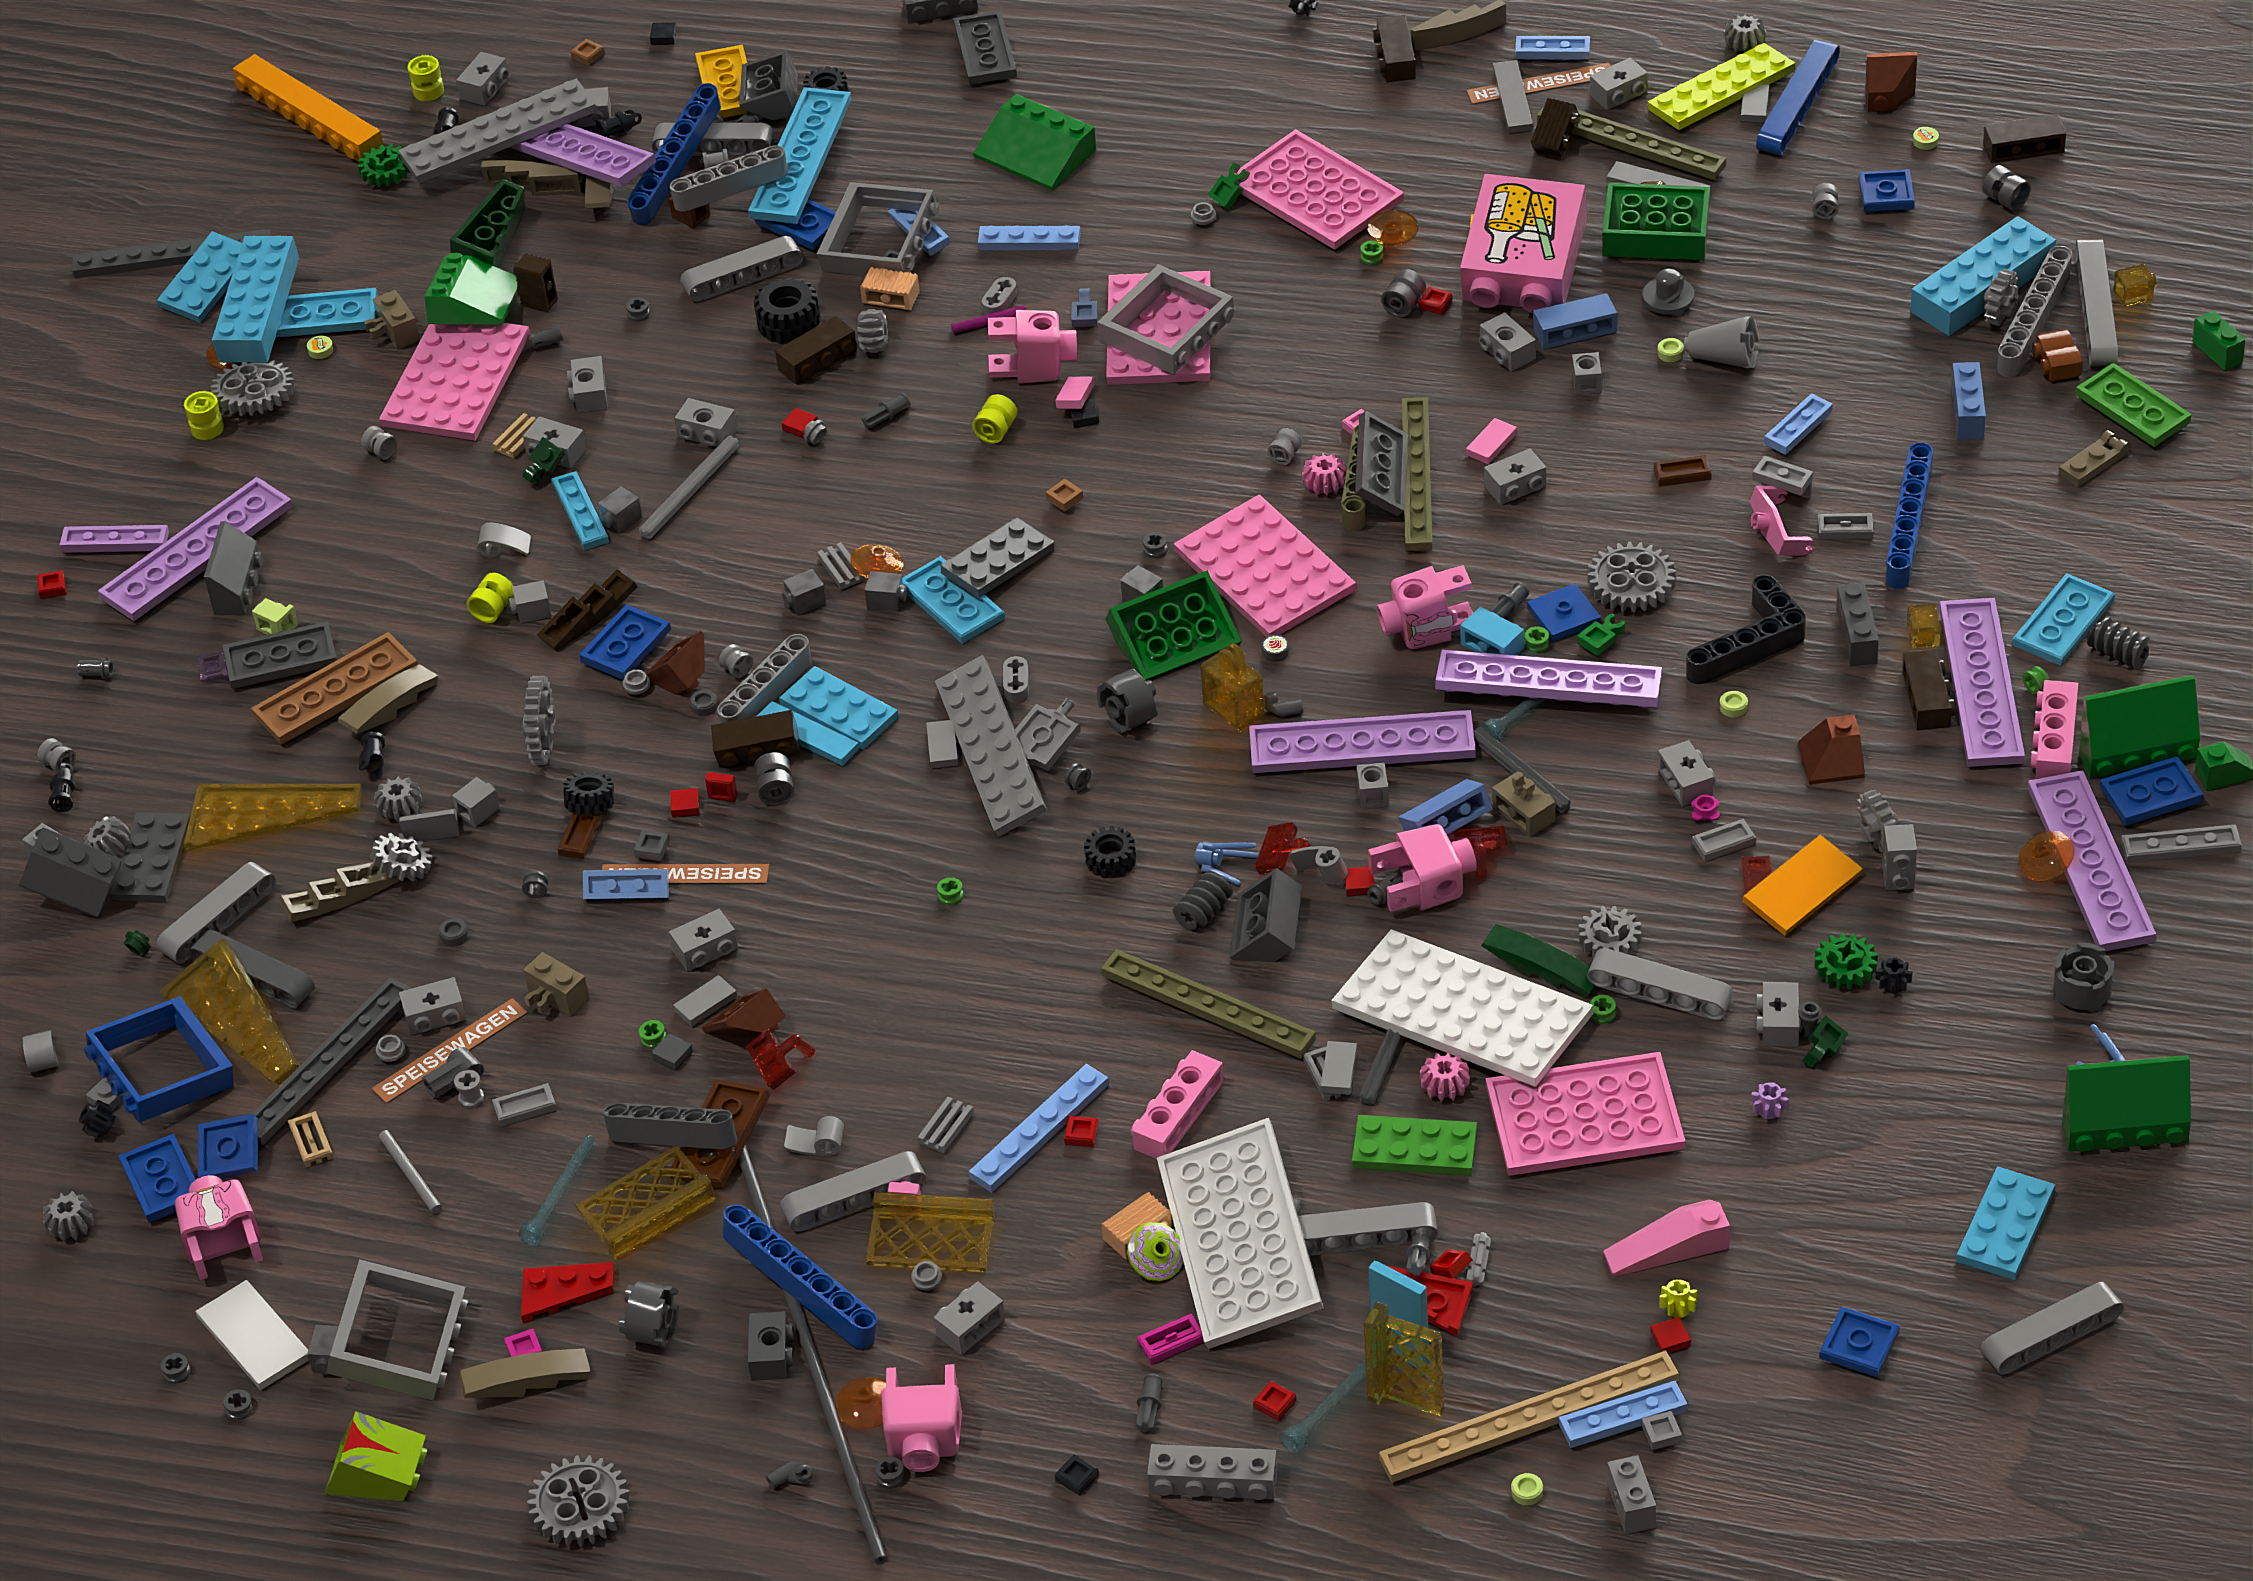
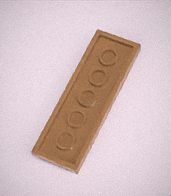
M387 632L251 708V711L258 722L282 745L352 706L380 684L418 665V663Z

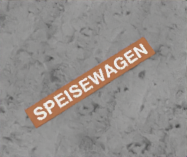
M1604 63L1522 79L1525 93L1587 82L1590 81V75L1610 67V64ZM1497 84L1467 90L1472 104L1500 98Z
M603 864L602 870L668 869L669 883H767L769 864Z
M513 998L372 1089L386 1103L420 1082L423 1076L445 1064L448 1056L455 1049L465 1047L470 1050L526 1014L527 1011Z

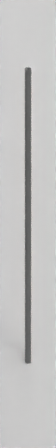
M745 1145L738 1161L756 1214L775 1230ZM782 1288L876 1564H882L886 1562L887 1557L800 1302Z

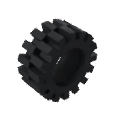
M826 66L824 70H822V67H818V71L811 70V74L807 73L803 80L804 87L849 92L846 74L842 70L838 71L836 67L832 70L830 66Z
M583 772V775L576 773L574 778L569 776L567 781H564L565 808L569 809V812L573 813L576 811V815L585 813V816H590V813L599 815V811L605 813L607 808L611 809L613 807L614 786L613 780L611 781L609 776L605 777L603 773L597 775V772H592V774Z
M1109 826V830L1105 831V827H1101L1100 833L1094 830L1091 832L1092 837L1087 836L1086 842H1084L1086 865L1089 871L1093 870L1094 875L1098 876L1101 873L1102 878H1107V874H1111V878H1116V873L1123 876L1125 875V870L1130 872L1132 865L1135 866V841L1129 831L1124 833L1121 827L1116 831L1114 826ZM1106 850L1119 851L1118 853L1112 855L1102 854V852Z

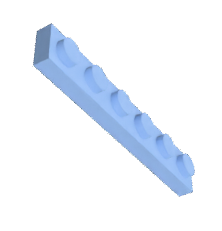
M1085 1064L969 1170L970 1179L991 1193L995 1191L1068 1123L1069 1116H1076L1109 1085L1108 1077Z

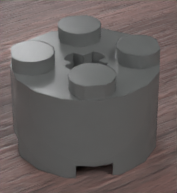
M1134 668L1104 681L1102 685L1097 687L1098 705L1100 708L1105 707L1110 719L1106 720L1107 723L1119 733L1134 729L1158 716L1153 697L1156 695V689L1151 681H1145Z
M2077 943L2076 948H2071L2067 951L2064 948L2059 952L2055 962L2053 990L2055 999L2060 1005H2067L2071 1008L2087 1010L2088 1012H2096L2108 1001L2112 994L2114 961H2111L2106 955V950L2091 943Z
M639 1281L635 1285H628L624 1295L625 1303H627L626 1313L620 1318L619 1332L625 1334L630 1342L659 1347L668 1346V1340L665 1339L668 1333L674 1334L679 1314V1304L674 1303L673 1296L678 1294L676 1287Z

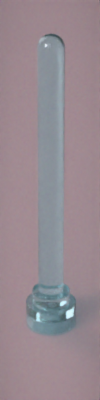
M1528 698L1501 718H1489L1480 727L1498 740L1503 737L1507 726L1548 698Z
M592 1135L584 1137L534 1219L525 1221L520 1228L518 1236L524 1243L537 1246L545 1235V1222L595 1143V1138Z
M1381 1349L1374 1350L1300 1424L1288 1426L1280 1434V1441L1283 1446L1293 1453H1298L1306 1445L1308 1433L1383 1360L1384 1352Z

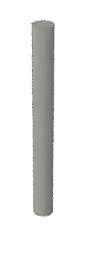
M388 1130L382 1131L379 1134V1138L432 1214L439 1213L442 1210L441 1204Z

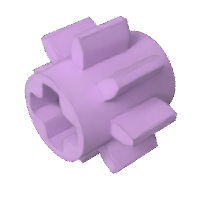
M1774 1082L1763 1085L1759 1084V1092H1752L1751 1094L1754 1113H1759L1765 1119L1780 1118L1781 1109H1788L1789 1099L1786 1098V1089H1781Z

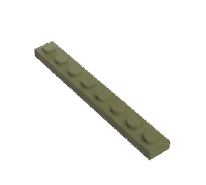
M1543 108L1537 114V122L1539 121ZM1578 110L1580 122L1577 128H1573L1572 134L1715 180L1726 167L1725 157Z
M1428 397L1402 398L1403 432L1408 434L1404 508L1406 551L1432 550Z
M1117 949L1101 968L1103 977L1302 1059L1303 1054L1308 1051L1316 1040V1032Z

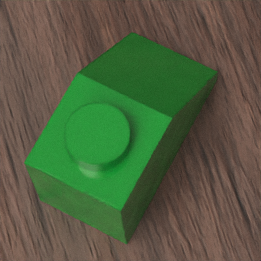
M2223 741L2197 748L2195 773L2205 790L2209 791L2253 779V762L2248 754Z

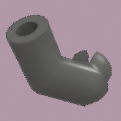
M1268 692L1263 696L1265 710L1283 717L1303 713L1301 699L1281 702L1278 700V695L1275 692Z
M791 1461L766 1475V1480L772 1489L779 1487L785 1482L806 1484L811 1481L813 1471L807 1464Z

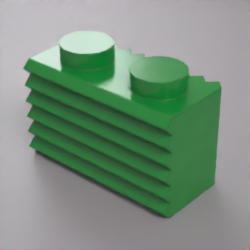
M2210 311L2194 320L2193 326L2195 327L2193 328L2192 342L2225 371L2243 363L2246 337H2242L2243 334H2239V331L2233 328V325H2229V322H2226L2216 311Z

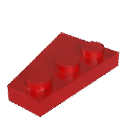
M613 1262L524 1268L521 1307L522 1322L532 1321V1316L547 1311L549 1315L559 1312V1307L574 1302L580 1305L614 1293L615 1268Z
M1388 1266L1427 1287L1428 1322L1458 1337L1473 1291V1282L1423 1272L1420 1273V1276L1414 1277L1413 1273H1408L1406 1269Z

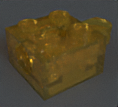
M1231 643L1200 665L1203 704L1238 731H1242L1265 715L1263 678L1256 669L1246 665L1245 653L1238 645Z

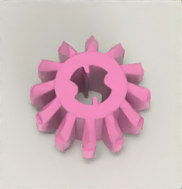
M1323 453L1320 457L1313 455L1312 460L1305 461L1302 476L1308 491H1314L1316 495L1325 493L1327 496L1330 492L1337 494L1339 489L1344 488L1347 469L1342 458H1336L1334 454L1325 456Z
M1449 1052L1446 1056H1440L1436 1053L1434 1059L1426 1058L1425 1065L1421 1066L1420 1079L1423 1091L1428 1092L1430 1099L1438 1096L1441 1102L1444 1098H1450L1454 1101L1456 1095L1464 1096L1465 1088H1468L1470 1084L1469 1067L1467 1063L1462 1062L1460 1055L1452 1058Z

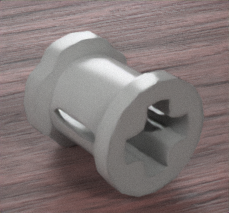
M727 149L712 154L702 153L705 169L729 161Z
M473 1070L462 1071L454 1079L455 1087L459 1091V1104L468 1109L476 1108L484 1101V1092L479 1088L481 1083L480 1076Z

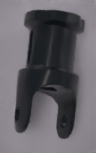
M441 108L438 112L439 121L435 124L432 135L440 134L455 127L459 121V113L453 108Z
M633 110L618 111L610 118L596 120V129L599 135L609 138V136L619 132L625 133L632 129L633 126L640 124L642 116Z
M367 732L362 736L361 745L363 746V751L359 756V769H368L372 772V780L375 781L381 777L383 772L384 754L382 749L385 747V737L379 732Z
M62 763L60 771L50 780L52 795L49 797L48 805L56 812L69 811L73 807L74 801L71 798V793L75 788L73 767L69 763Z

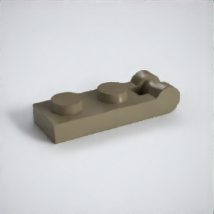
M2107 430L2099 440L2059 466L2058 474L2076 487H2080L2124 457L2129 452L2131 445L2124 439H2117L2115 433Z

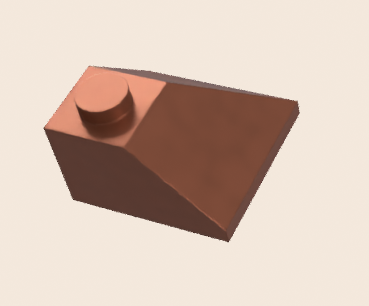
M1917 52L1867 54L1865 82L1867 112L1893 111L1915 95Z
M699 631L681 640L665 653L645 673L649 677L650 683L675 695L683 690H686L687 693L693 690L700 683L698 678L705 672L703 632Z
M1855 715L1826 718L1798 741L1809 785L1865 778L1861 738Z
M765 988L741 996L703 1026L702 1030L704 1033L756 1036L764 1033L768 1036L780 1027L778 1022L785 1018L786 1015L768 989Z

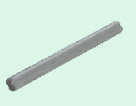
M727 436L639 528L642 538L651 539L739 447L736 437Z

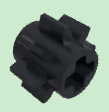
M1290 0L1288 7L1292 8L1293 12L1297 15L1306 14L1309 16L1311 10H1316L1318 2L1316 0Z
M1897 957L1889 958L1886 961L1882 960L1881 968L1876 969L1875 977L1876 980L1880 981L1879 988L1891 994L1899 993L1902 990L1906 991L1907 983L1912 982L1913 971L1908 970L1909 963Z
M97 1100L95 1105L87 1103L79 1116V1123L84 1125L82 1127L84 1133L95 1138L98 1137L99 1132L106 1135L115 1121V1115L110 1113L112 1107L100 1100Z

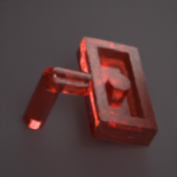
M1293 822L1269 826L1254 866L1259 875L1270 873L1276 868L1280 871L1284 870L1290 851L1312 847L1306 838L1295 839L1298 829Z
M1504 826L1461 829L1447 834L1450 842L1464 838L1469 840L1474 849L1477 865L1476 877L1478 878L1487 877L1486 850L1493 851L1500 849V846H1507Z
M769 1029L746 1045L767 1086L772 1090H775L796 1073L786 1054L795 1047L807 1057H812L815 1054V1048L800 1035L793 1034L780 1044L775 1034Z

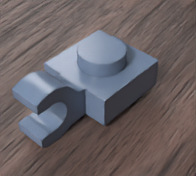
M1090 288L1079 289V302H1072V327L1098 326L1097 301H1091Z

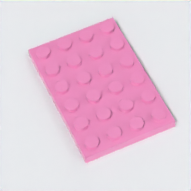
M1296 129L1242 166L1238 171V175L1243 169L1250 172L1249 178L1239 184V187L1243 189L1242 195L1334 250L1404 201L1403 191Z
M1210 271L1177 272L1211 287ZM1149 273L1109 275L1108 311ZM1165 290L1126 328L1171 348L1210 309ZM1210 340L1203 346L1201 351L1190 358L1187 364L1183 365L1175 374L1107 345V385L1210 381Z
M509 323L429 324L379 418L381 427L476 441L530 336L529 326Z
M1260 494L1173 543L1174 551L1198 574L1208 570L1217 591L1266 637L1281 635L1357 590L1356 582Z
M1660 1052L1550 1068L1536 1087L1506 1075L1485 1078L1486 1089L1508 1176L1685 1149L1684 1134Z

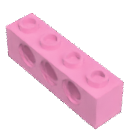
M2044 680L2043 691L2037 692L2036 708H2042V710L2035 713L2034 728H2040V731H2034L2032 748H2038V751H2032L2030 768H2036L2035 779L2066 774L2071 771L2078 683Z
M1193 1050L1185 1060L1182 1059L1171 1079H1167L1164 1082L1161 1092L1156 1099H1152L1149 1102L1146 1112L1141 1119H1137L1131 1129L1134 1150L1156 1159L1171 1153L1223 1084V1063Z

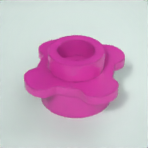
M1700 795L1691 802V806L1694 808L1692 819L1696 821H1715L1719 819L1720 813L1717 811L1719 801L1713 796Z

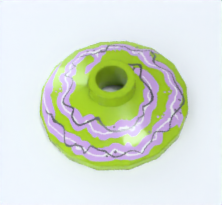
M1150 1222L1141 1225L1132 1232L1127 1242V1256L1130 1265L1138 1275L1147 1280L1157 1282L1168 1280L1180 1271L1184 1262L1179 1246L1180 1237L1174 1229L1163 1223ZM1157 1244L1163 1248V1254L1156 1251L1155 1247Z

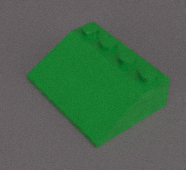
M1015 94L999 109L973 152V156L1049 190H1053L1097 150L1095 127Z
M1608 183L1602 232V256L1705 260L1710 187Z
M460 253L445 255L424 296L427 323L503 324L517 295V278L513 274L470 255H462Z
M1208 570L1109 609L1105 619L1116 643L1133 668L1145 681L1242 642Z
M2194 675L2084 697L2079 758L2089 779L2124 773L2177 756L2181 761L2196 758L2197 748L2200 746V728Z
M2189 1055L2067 1066L2062 1127L2068 1152L2188 1142L2191 1127Z

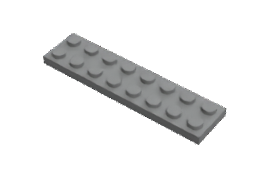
M576 78L529 98L522 99L507 107L499 108L497 111L477 117L462 125L455 126L440 134L432 135L430 138L415 144H410L398 151L400 158L419 184L597 112L596 103Z
M981 655L937 679L935 683L948 716L954 723L959 744L997 836L999 837L1046 812L1047 808L984 656Z

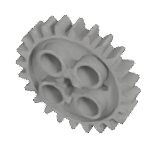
M274 360L269 363L251 362L247 364L242 362L241 366L233 364V369L225 368L223 369L224 374H217V379H213V385L210 386L211 393L216 396L222 411L229 410L230 414L239 411L240 416L245 412H249L251 416L255 411L263 414L266 408L272 411L274 405L282 406L281 401H288V396L293 395V389H295L293 374L289 371V367L284 368L283 363L276 365Z
M1628 542L1627 547L1617 543V549L1615 550L1608 546L1607 554L1599 551L1598 558H1592V565L1588 566L1589 591L1594 592V598H1601L1602 605L1610 602L1611 609H1614L1617 605L1621 606V612H1624L1627 607H1631L1632 612H1635L1637 607H1641L1642 610L1646 611L1648 604L1656 608L1657 600L1664 603L1665 596H1671L1672 589H1675L1676 570H1674V562H1669V555L1662 556L1661 549L1653 552V545H1649L1646 549L1643 548L1642 542L1637 547H1633L1631 542Z
M546 676L530 677L528 688H526L523 733L526 736L525 744H527V753H529L528 759L533 765L548 764L553 747V726L555 725L556 713L555 706L552 705V689H550V682H548V677Z
M577 1455L574 1458V1463L569 1464L568 1460L563 1458V1466L558 1467L552 1463L551 1473L541 1471L542 1480L533 1481L535 1489L529 1490L530 1500L527 1501L531 1522H534L536 1531L542 1530L545 1539L552 1535L554 1543L557 1544L563 1538L568 1547L573 1540H577L580 1547L583 1545L584 1539L587 1538L594 1544L595 1536L598 1534L604 1539L607 1538L605 1531L607 1528L613 1531L617 1530L615 1521L624 1522L623 1512L629 1511L627 1502L630 1501L626 1479H623L620 1470L615 1471L613 1463L605 1466L603 1458L593 1463L590 1455L586 1458L585 1462H580V1458ZM571 1481L576 1483L581 1502L584 1505L588 1518L585 1521L581 1517L576 1498L573 1495Z

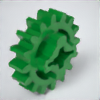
M390 144L388 147L380 145L377 150L372 147L370 148L371 153L364 152V158H359L358 169L360 176H362L363 181L368 180L369 185L377 183L378 187H381L382 184H386L389 187L391 182L399 184L400 178L406 179L407 173H411L400 158L398 150L402 149L401 146L393 148V144Z
M1840 933V938L1838 939L1830 935L1829 943L1821 941L1820 948L1815 949L1814 969H1818V977L1826 976V984L1832 981L1836 982V988L1846 984L1848 989H1852V983H1857L1861 987L1863 986L1864 979L1871 981L1872 973H1876L1878 953L1874 952L1875 946L1873 944L1866 945L1867 938L1865 937L1857 940L1854 933L1850 938H1846L1844 933Z

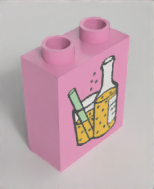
M1484 174L1460 266L1463 300L1472 301L1475 305L1484 308H1491L1497 304L1522 307L1530 313H1533V310L1566 303L1587 220L1585 185Z

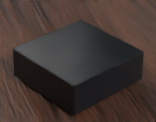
M676 22L652 23L650 43L674 44L677 33Z
M1094 399L1085 401L1081 409H1069L1073 427L1099 423Z
M1074 1454L1055 1473V1481L1080 1496L1099 1476V1469Z

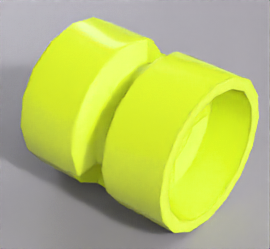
M422 55L408 63V72L414 97L420 101H432L441 97L444 93V86L438 60L433 56Z
M199 391L188 396L184 402V408L192 436L200 440H210L220 435L224 429V424L216 396L208 391Z
M996 394L990 396L973 421L972 428L975 435L987 443H999L1018 414L1016 405L1003 395Z
M488 573L467 600L469 612L482 622H495L509 604V598L514 597L512 583L501 574Z

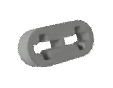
M1002 277L993 283L982 298L983 313L985 315L1006 310L1017 295L1016 281L1014 279Z
M1018 656L1008 658L1003 664L1004 695L1010 702H1022L1029 695L1028 664L1024 658ZM1014 669H1018L1017 674H1013ZM1014 685H1019L1018 690H1014Z

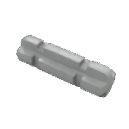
M1484 1232L1473 1236L1470 1252L1473 1261L1468 1265L1466 1281L1473 1282V1287L1484 1283L1491 1238L1486 1236L1487 1234Z

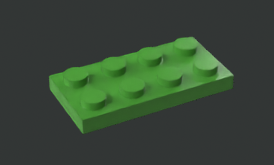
M2115 363L2110 364L2076 387V395L2153 447L2191 422V413Z
M1358 1115L1352 1168L1472 1176L1477 1122Z

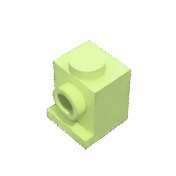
M265 598L252 611L256 629L266 635L292 630L298 626L294 606L290 604L285 607L281 603H275Z

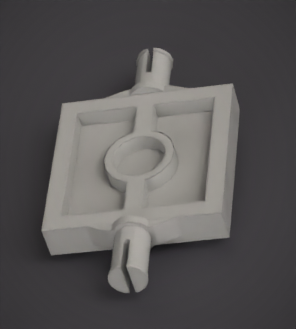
M1066 698L1057 710L1046 709L1036 704L1015 729L1028 763L1035 764L1049 771L1081 732L1079 724L1066 717L1075 706L1071 700Z

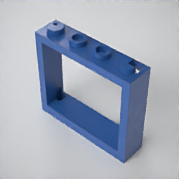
M180 996L86 1031L87 1047H84L86 1057L89 1061L93 1060L95 1062L99 1075L103 1079L106 1078L113 1094L115 1096L119 1095L128 1114L132 1113L138 1123L234 1087L233 1065ZM175 1026L208 1071L139 1096L108 1054V1051Z

